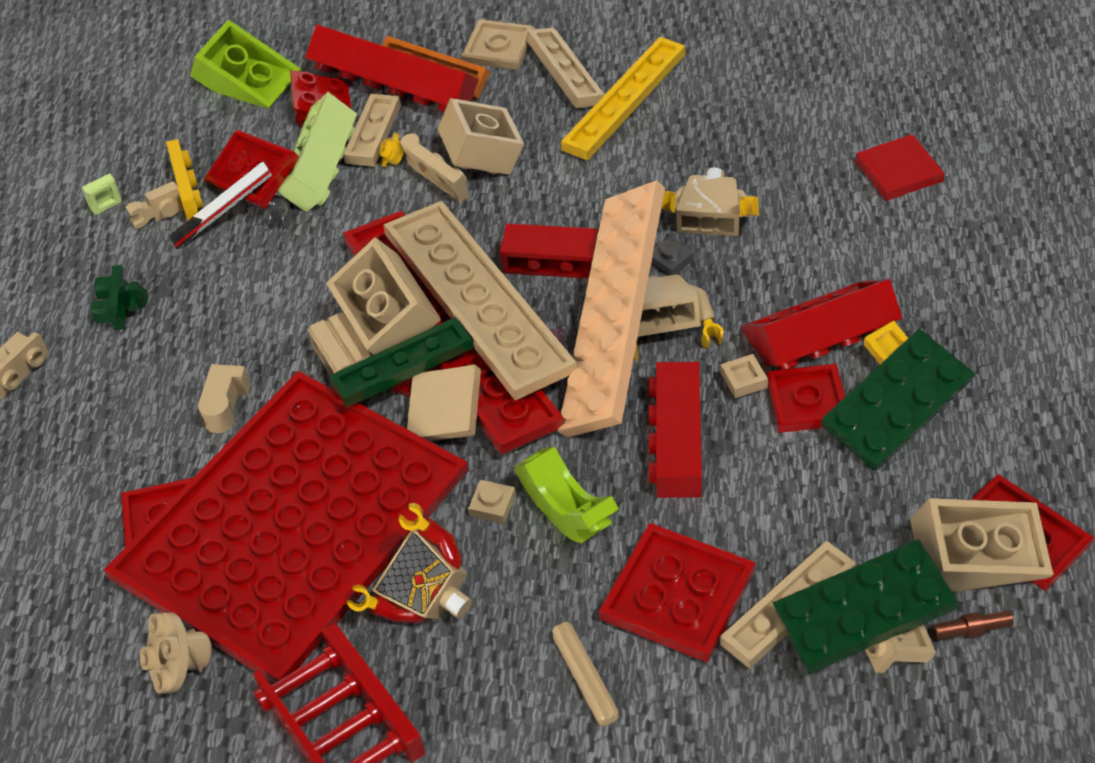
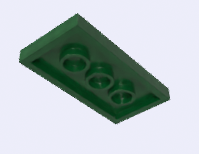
M919 328L822 418L821 426L865 464L877 471L973 380L975 373Z
M919 539L773 602L774 610L808 674L958 609L957 599Z

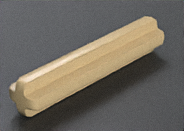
M563 622L560 625H556L552 629L553 639L598 724L605 727L610 723L616 722L619 719L618 709L572 624Z

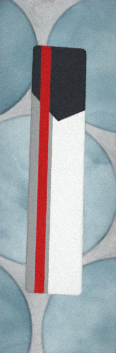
M261 162L171 233L170 237L175 248L179 249L267 180L271 173L265 163Z

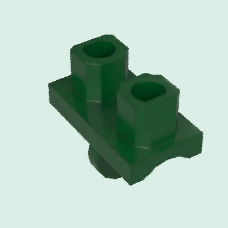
M122 265L112 266L111 276L95 278L94 288L97 299L108 300L93 301L91 304V314L95 323L112 322L115 330L125 329L127 310L135 312L138 308L144 307L148 302V292L136 281L129 284L123 279L124 269Z

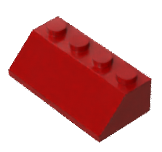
M890 279L856 282L746 323L740 327L766 366H778L779 370L798 365V358L808 354L810 358L823 356L830 352L829 347L840 343L841 346H847L861 341V334L869 331L873 333L890 322L903 318Z

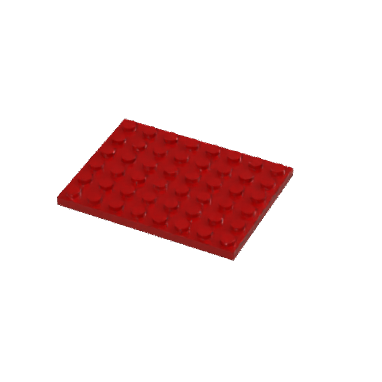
M297 371L104 568L107 578L162 613L173 612L177 614L184 627L189 630L194 628L195 632H204L209 637L211 644L255 672L260 669L266 679L276 683L297 670L323 641L322 630L333 623L337 624L348 612L350 607L347 604V600L355 603L363 593L353 590L352 587L363 585L368 588L391 562L411 531L404 529L400 525L399 515H403L409 521L416 520L418 515L409 509L410 503H416L422 508L423 518L428 519L469 471L468 462L359 403L346 408L335 390Z

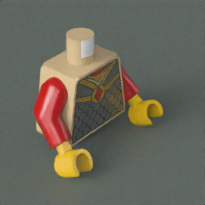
M410 503L409 509L415 512L418 518L414 521H409L403 515H399L400 525L404 529L411 531L372 591L378 595L372 597L366 587L355 585L352 587L353 590L364 593L365 600L359 604L347 600V604L354 611H363L368 607L372 614L398 623H422L427 618L439 619L445 610L460 619L471 607L472 600L459 591V588L467 578V572L461 566L463 559L456 540L450 532L431 518L424 519L420 505Z

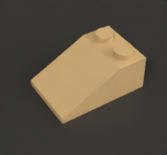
M929 498L910 518L914 540L919 539L951 591H966L1050 578L1053 575L1037 503Z

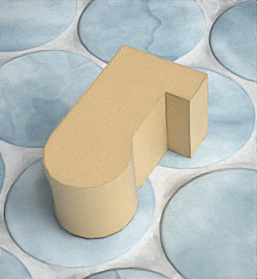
M211 364L198 403V409L204 418V425L209 432L222 433L233 426L235 420L233 409L238 395L247 396L251 386L245 366Z

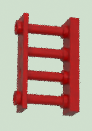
M336 623L322 630L326 647L322 649L323 653L273 685H270L260 669L253 673L258 689L253 692L257 702L265 713L272 709L309 763H325L321 756L372 723L377 726L381 722L388 730L385 733L386 738L349 763H379L394 752L397 755L404 752L411 763L426 754L419 732ZM339 666L346 674L342 676L344 681L292 714L282 702V697L328 668L336 669ZM359 694L362 695L367 702L363 705L364 710L314 742H310L301 729L303 725L350 695L354 697Z

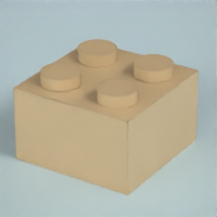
M450 98L438 126L439 134L453 165L465 170L477 169L491 174L502 173L511 175L524 146L507 108Z

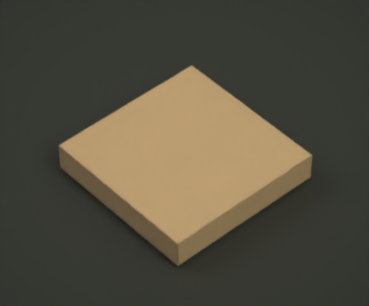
M478 20L462 54V60L476 65L519 70L529 47L526 41L527 31L534 30V26Z
M476 365L423 372L413 376L407 429L428 441L474 436L481 369Z

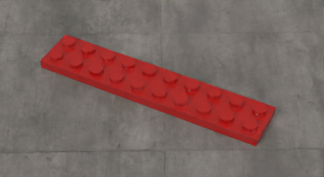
M402 210L343 232L344 242L354 256L374 238H377L396 252L441 318L435 326L451 319L385 235L384 224L405 216ZM474 347L436 365L438 370L476 365L481 369L476 422L500 455L554 432L564 424L562 414L542 389L514 400Z

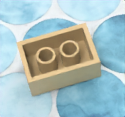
M377 238L372 239L326 282L366 350L372 354H377L431 329L441 320L400 256Z

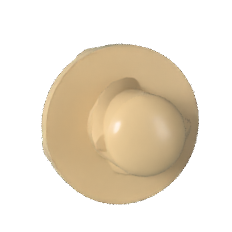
M173 612L150 615L148 620L147 646L141 648L140 664L143 670H149L157 693H173L178 691L183 685L187 670L198 669L202 673V669L208 666L212 655L211 642L204 632H195L194 628L186 632L183 622Z

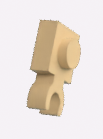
M174 181L145 193L146 201H135L126 206V210L131 216L130 221L135 228L145 226L151 218L158 222L184 210L178 187Z

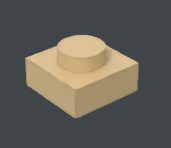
M754 354L721 364L720 374L734 398L768 388V378Z
M480 480L468 508L469 516L505 524L516 496L515 487Z

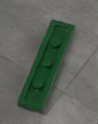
M456 317L329 375L330 381L347 408L473 349L472 340Z

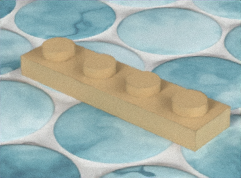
M544 28L527 31L526 41L574 107L587 108L595 106L605 94L556 29Z
M825 541L720 636V645L751 669L787 635L774 610L773 602L855 567L857 563L831 543Z

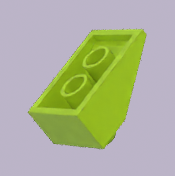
M228 19L196 54L190 76L211 91L270 109L290 86V70L301 72L302 69Z

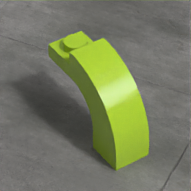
M555 446L542 448L513 466L519 480L538 508L566 537L575 542L583 543L612 524L609 515L619 510L612 496L595 497L587 493L573 478Z

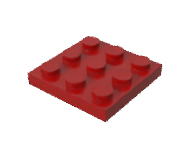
M649 523L600 608V620L708 663L720 641V636L724 633L755 573L756 562Z

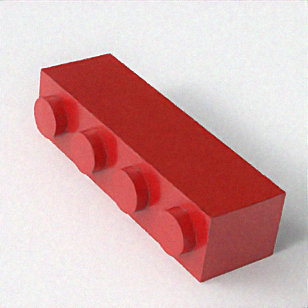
M506 223L500 248L502 273L589 279L599 229Z
M699 361L656 362V377H649L650 398H656V404H649V426H656V433H649V455H656V462H649V484L657 485V498L702 497Z

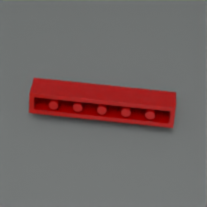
M318 24L315 26L305 56L306 59L316 62L314 66L316 69L330 74L332 69L339 70L338 76L354 82L356 77L363 78L364 85L380 90L381 85L389 87L388 93L405 98L406 93L414 95L412 101L428 107L431 101L438 103V110L445 112L450 98L471 102L479 81L478 78L468 73Z

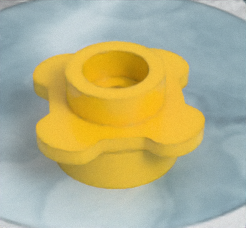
M394 133L391 138H385L380 146L379 156L383 157L381 161V166L386 167L388 162L398 165L402 159L404 150L401 140H398V133Z

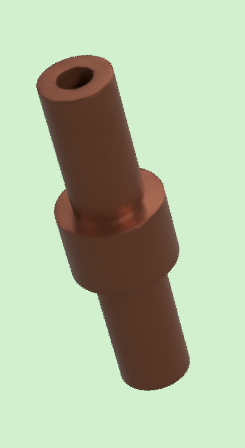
M1009 610L986 615L974 612L963 614L958 620L932 624L931 632L935 640L962 635L968 639L983 636L985 631L1011 627L1014 621Z

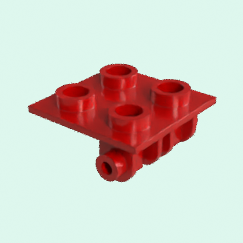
M290 70L293 111H296L295 121L301 127L305 123L310 108L327 92L351 109L348 82L338 78H328L313 75L309 72Z

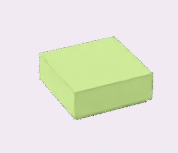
M110 173L82 187L88 206L96 215L122 201L115 179Z

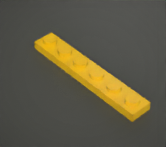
M659 37L562 139V151L588 161L685 56V45Z

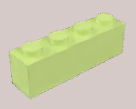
M329 92L310 108L293 149L300 157L277 191L303 211H309L316 204L321 206L327 200L330 194L329 184L337 176L339 169L336 166L343 158L346 150L345 143L352 136L355 129L353 123L357 113Z

